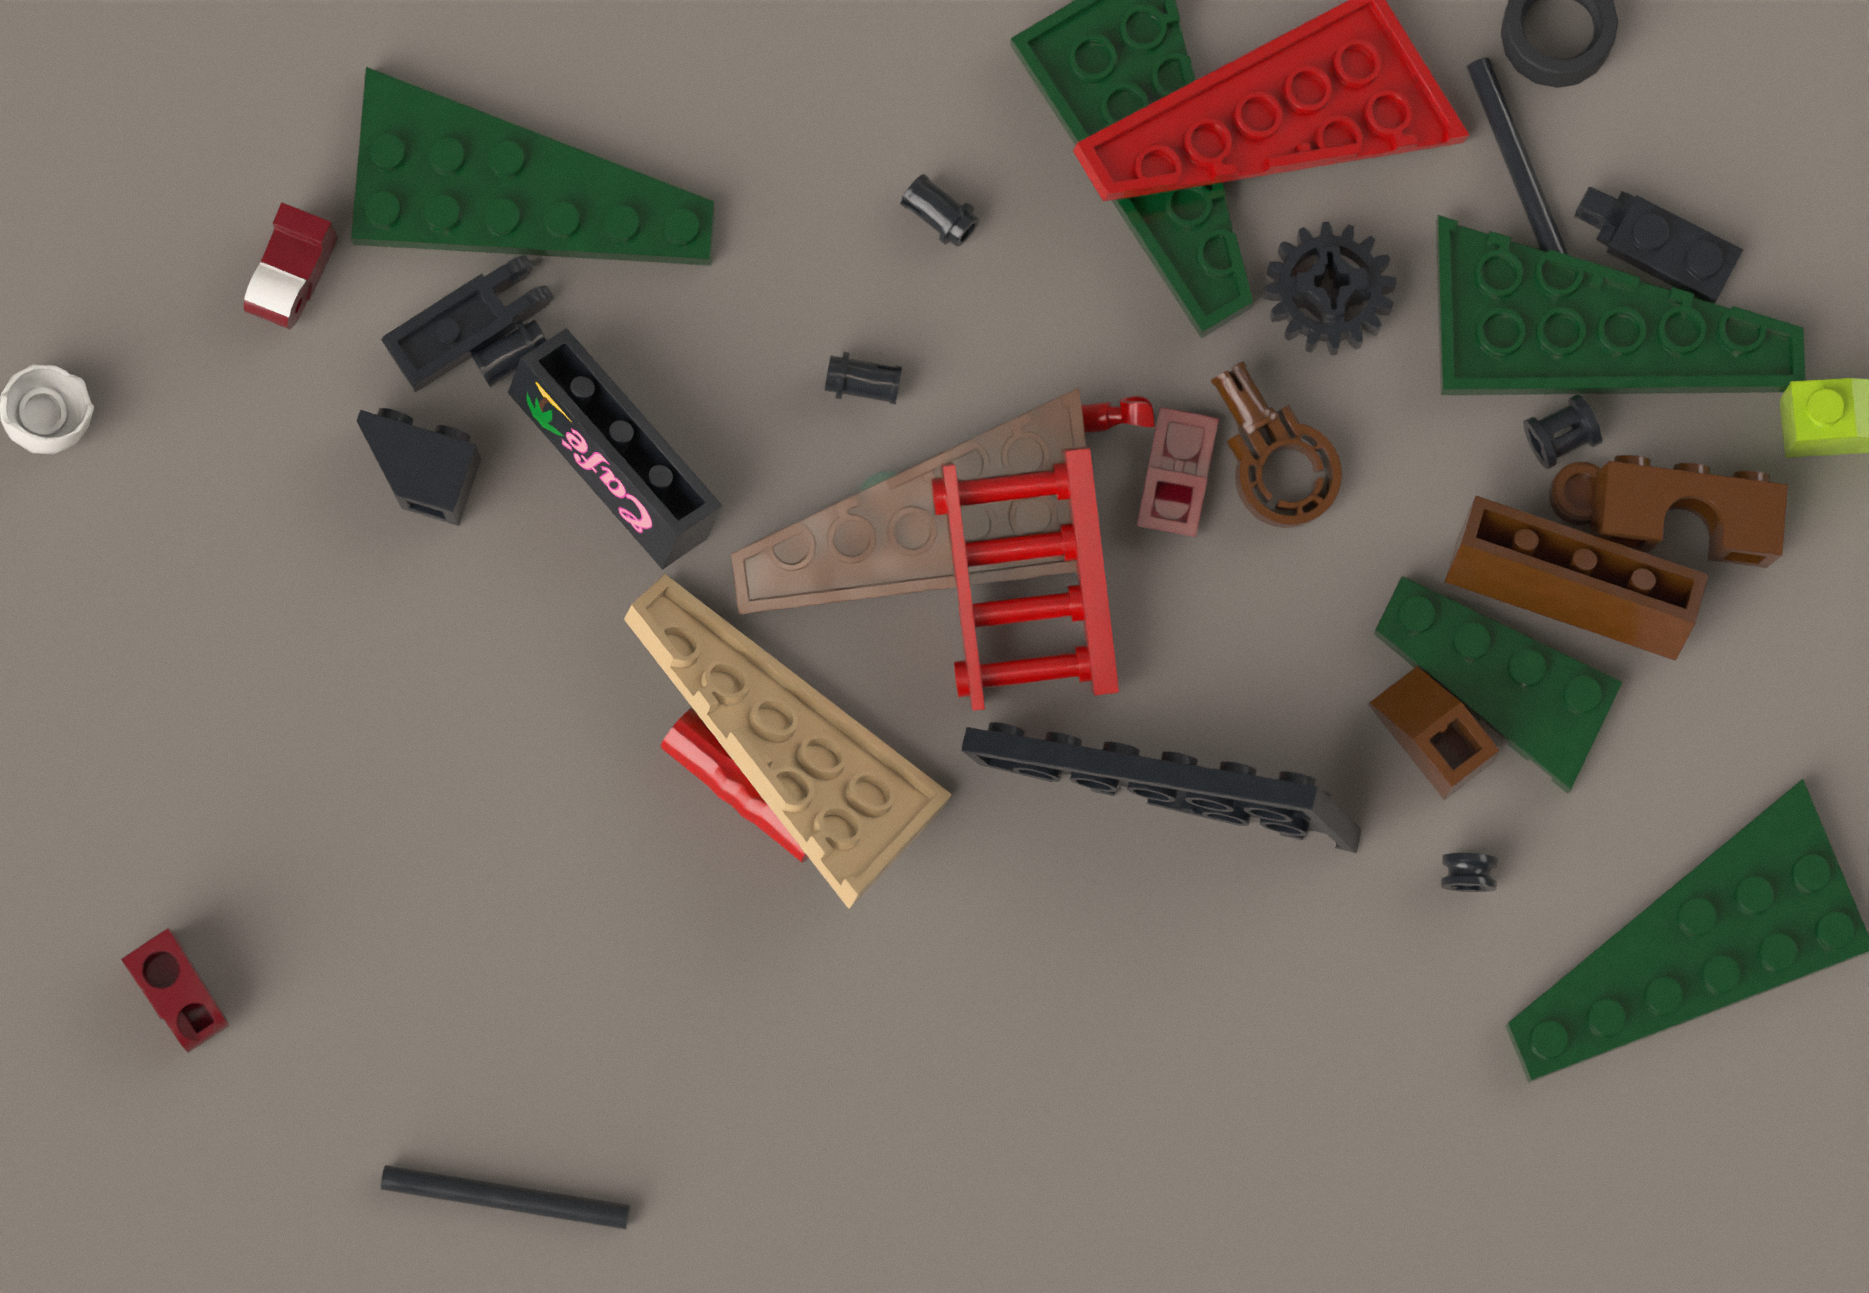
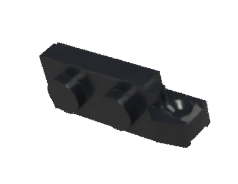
M1589 186L1574 216L1601 230L1596 240L1608 247L1606 253L1677 289L1693 293L1694 298L1713 304L1716 303L1743 252V249L1637 195L1634 197L1621 191L1618 199Z

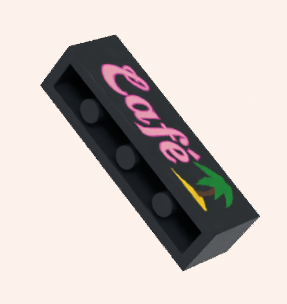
M567 328L520 358L508 394L662 570L708 539L723 505Z

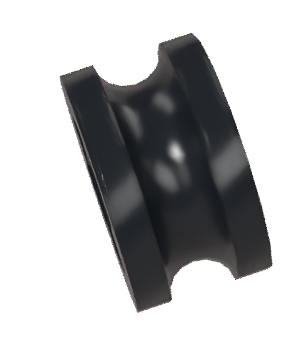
M1450 853L1443 855L1442 865L1447 866L1448 875L1441 879V887L1459 892L1495 891L1497 881L1491 878L1490 871L1497 867L1498 858L1478 853Z

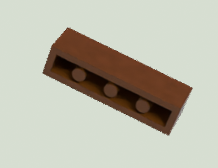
M1476 495L1459 532L1444 582L1676 661L1696 623L1709 574Z

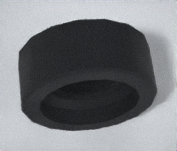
M1508 0L1500 32L1504 53L1516 71L1535 84L1555 88L1580 84L1597 73L1609 56L1618 26L1614 0H1575L1583 5L1592 16L1594 34L1591 43L1584 52L1574 58L1563 60L1543 55L1534 49L1526 39L1524 30L1525 17L1531 6L1539 0Z

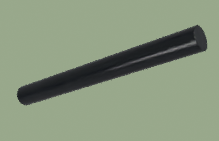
M1488 57L1476 60L1467 66L1468 72L1540 250L1548 252L1551 249L1569 255Z
M388 1165L384 1166L381 1179V1190L620 1229H627L630 1214V1205Z

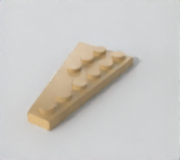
M666 574L660 577L631 605L624 618L626 623L844 904L850 909L945 808L952 794Z

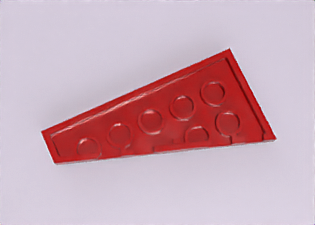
M1348 0L1079 141L1075 145L1073 153L1104 202L1462 144L1470 135L1387 1Z

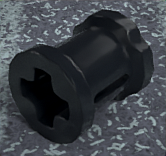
M1577 394L1571 397L1568 401V406L1540 420L1530 417L1523 422L1525 435L1530 447L1545 469L1556 466L1558 457L1585 444L1595 447L1603 441L1596 417L1581 395ZM1568 426L1572 427L1571 431L1554 438L1556 432Z

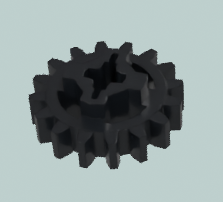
M1323 222L1320 235L1314 238L1303 227L1298 230V247L1285 241L1279 245L1278 254L1285 263L1279 261L1269 262L1266 275L1278 282L1265 286L1264 299L1279 301L1271 309L1270 319L1272 322H1279L1285 319L1289 322L1284 336L1288 341L1294 339L1300 333L1307 337L1306 351L1312 352L1315 349L1318 341L1327 342L1330 355H1337L1340 341L1345 339L1357 350L1361 348L1363 342V329L1375 336L1379 334L1382 323L1375 314L1390 316L1394 302L1382 295L1394 292L1396 278L1381 276V273L1388 268L1390 258L1388 254L1373 258L1371 252L1376 239L1369 236L1360 244L1353 240L1354 226L1348 224L1343 230L1342 235L1336 236L1333 235L1330 223ZM1315 255V264L1309 271L1297 272L1296 276L1291 277L1300 263ZM1341 255L1354 261L1360 268H1353ZM1326 268L1329 270V280H1332L1334 289L1339 290L1333 309L1331 308V299L1327 297L1326 289L1320 287ZM1363 300H1369L1360 314L1344 322L1345 312L1352 305H1362ZM1298 308H1306L1319 319V322L1308 318Z

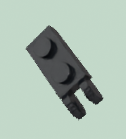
M520 255L517 258L515 257L485 277L481 273L381 338L384 347L415 392L472 357L471 353L485 348L516 329L515 324L521 320L522 322L526 321L550 304L554 296L545 285L528 291L506 307H504L496 293L506 291L530 274V271L533 270V265L527 256Z

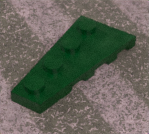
M1401 576L1374 632L1376 637L1414 668L1418 666L1461 701L1470 714L1478 721H1484L1509 742L1508 745L1527 761L1530 759L1552 777L1551 781L1567 794L1571 791L1622 684L1621 681L1403 576Z

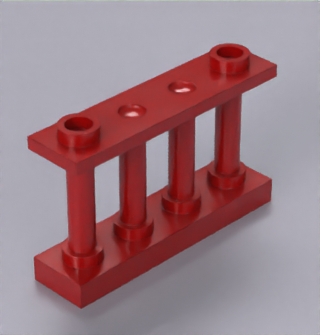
M1088 447L1062 449L1064 463L1053 464V470L957 482L956 466L954 463L941 464L943 478L931 479L935 515L947 514L965 658V660L953 661L958 698L969 697L970 706L973 711L985 709L983 688L1078 677L1079 683L1090 682L1091 692L1095 696L1119 693L1091 451ZM1056 495L1057 501L1068 499L1071 524L1060 525V531L965 543L960 506ZM1064 556V561L1075 560L1078 585L1067 586L1068 592L972 604L968 567ZM1071 616L1072 622L1083 621L1085 645L1075 646V653L979 664L975 628Z

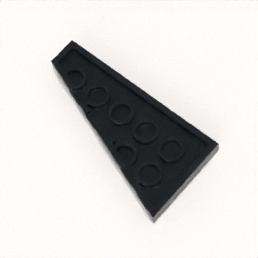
M990 722L988 730L966 728L961 751L981 766L1049 782H1059L1062 772L1071 774L1070 781L1090 788L1092 792L1114 797L1118 786L1128 787L1127 790L1129 792L1148 798V805L1238 826H1248L1252 816L1260 818V825L1262 827L1279 832L1280 836L1303 840V837L1308 834V830L1327 834L1336 842V849L1357 853L1362 830L1331 800L1330 793L1315 786L1316 779L1304 774L1281 771L1278 779L1256 776L1257 770L1255 768L1230 761H1222L1219 769L1197 766L1198 759L1171 751L1162 752L1161 759L1139 756V749L1127 744L1110 741L1104 742L1102 750L1081 746V739L1059 732H1047L1045 740L1024 737L1025 731L1023 729L999 722Z

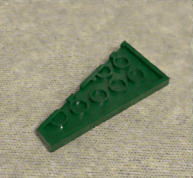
M366 67L351 232L353 245L711 266L715 217L714 201Z

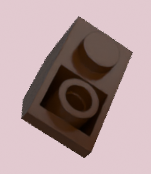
M1418 666L1368 704L1444 800L1490 766L1500 751L1462 702Z

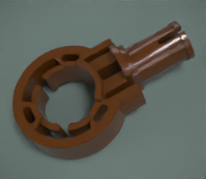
M1242 361L1233 366L1231 370H1226L1210 380L1213 386L1217 388L1239 426L1237 428L1239 433L1227 440L1229 447L1238 460L1235 480L1239 497L1252 515L1271 526L1294 528L1308 524L1328 510L1338 495L1342 480L1339 456L1326 436L1315 428L1300 424L1290 405L1283 407L1278 412H1275L1273 407L1269 408L1247 371L1245 362ZM1263 428L1266 430L1272 440L1271 445L1266 444L1259 430ZM1301 438L1304 439V440H1306V441H1308L1309 443H1311L1312 446H1310L1309 444L1303 442V441L1301 440ZM1281 449L1296 450L1310 460L1314 473H1318L1324 470L1322 460L1317 453L1320 452L1328 471V484L1323 498L1317 495L1323 486L1324 478H1317L1313 482L1312 491L1305 499L1298 502L1279 500L1275 504V509L1282 511L1293 510V516L1275 513L1266 508L1257 499L1252 491L1253 488H1255L1258 496L1265 503H1268L1273 497L1272 493L1265 488L1262 480V468L1270 453ZM1249 468L1252 470V482L1249 480ZM1309 503L1313 505V510L1307 513L1302 511V507Z

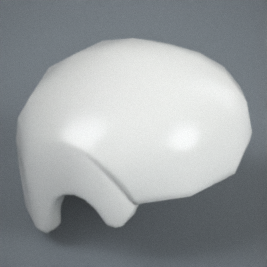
M33 364L11 376L0 396V419L6 433L12 441L31 453L54 455L76 445L86 433L94 409L84 380L69 374L66 370L55 365Z

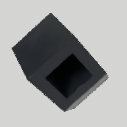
M379 408L377 415L360 410L357 423L401 509L459 526L481 462V456L476 444L470 443L471 436L461 430L445 425H437L435 432L413 426V418L393 409Z

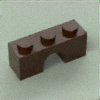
M1619 455L1614 458V461H1608L1596 473L1590 534L1641 552H1649L1663 540L1664 520L1667 511L1683 509L1697 515L1707 528L1709 535L1708 560L1767 568L1783 555L1788 484L1769 482L1770 476L1768 474L1757 471H1737L1733 473V477L1710 474V467L1702 464L1678 463L1674 465L1673 469L1651 466V460L1646 457Z

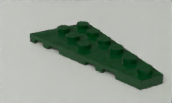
M1074 0L1011 38L1010 46L1075 145L1079 141L1196 81L1191 58L1188 56L1180 26V16L1176 0ZM1223 182L1111 200L1201 338L1252 308L1253 298L1237 236L1234 233L1225 200L1226 194Z
M1437 215L1436 255L1441 395L1785 392L1792 381H1806L1803 327L1735 306L1729 309L1694 298V294L1674 287L1671 290L1642 282L1640 281L1641 277L1551 249L1548 252L1511 241L1512 237L1492 231L1489 234L1458 225L1457 220Z
M1800 780L1506 1024V1029L1528 1083L1869 953V934L1804 780Z

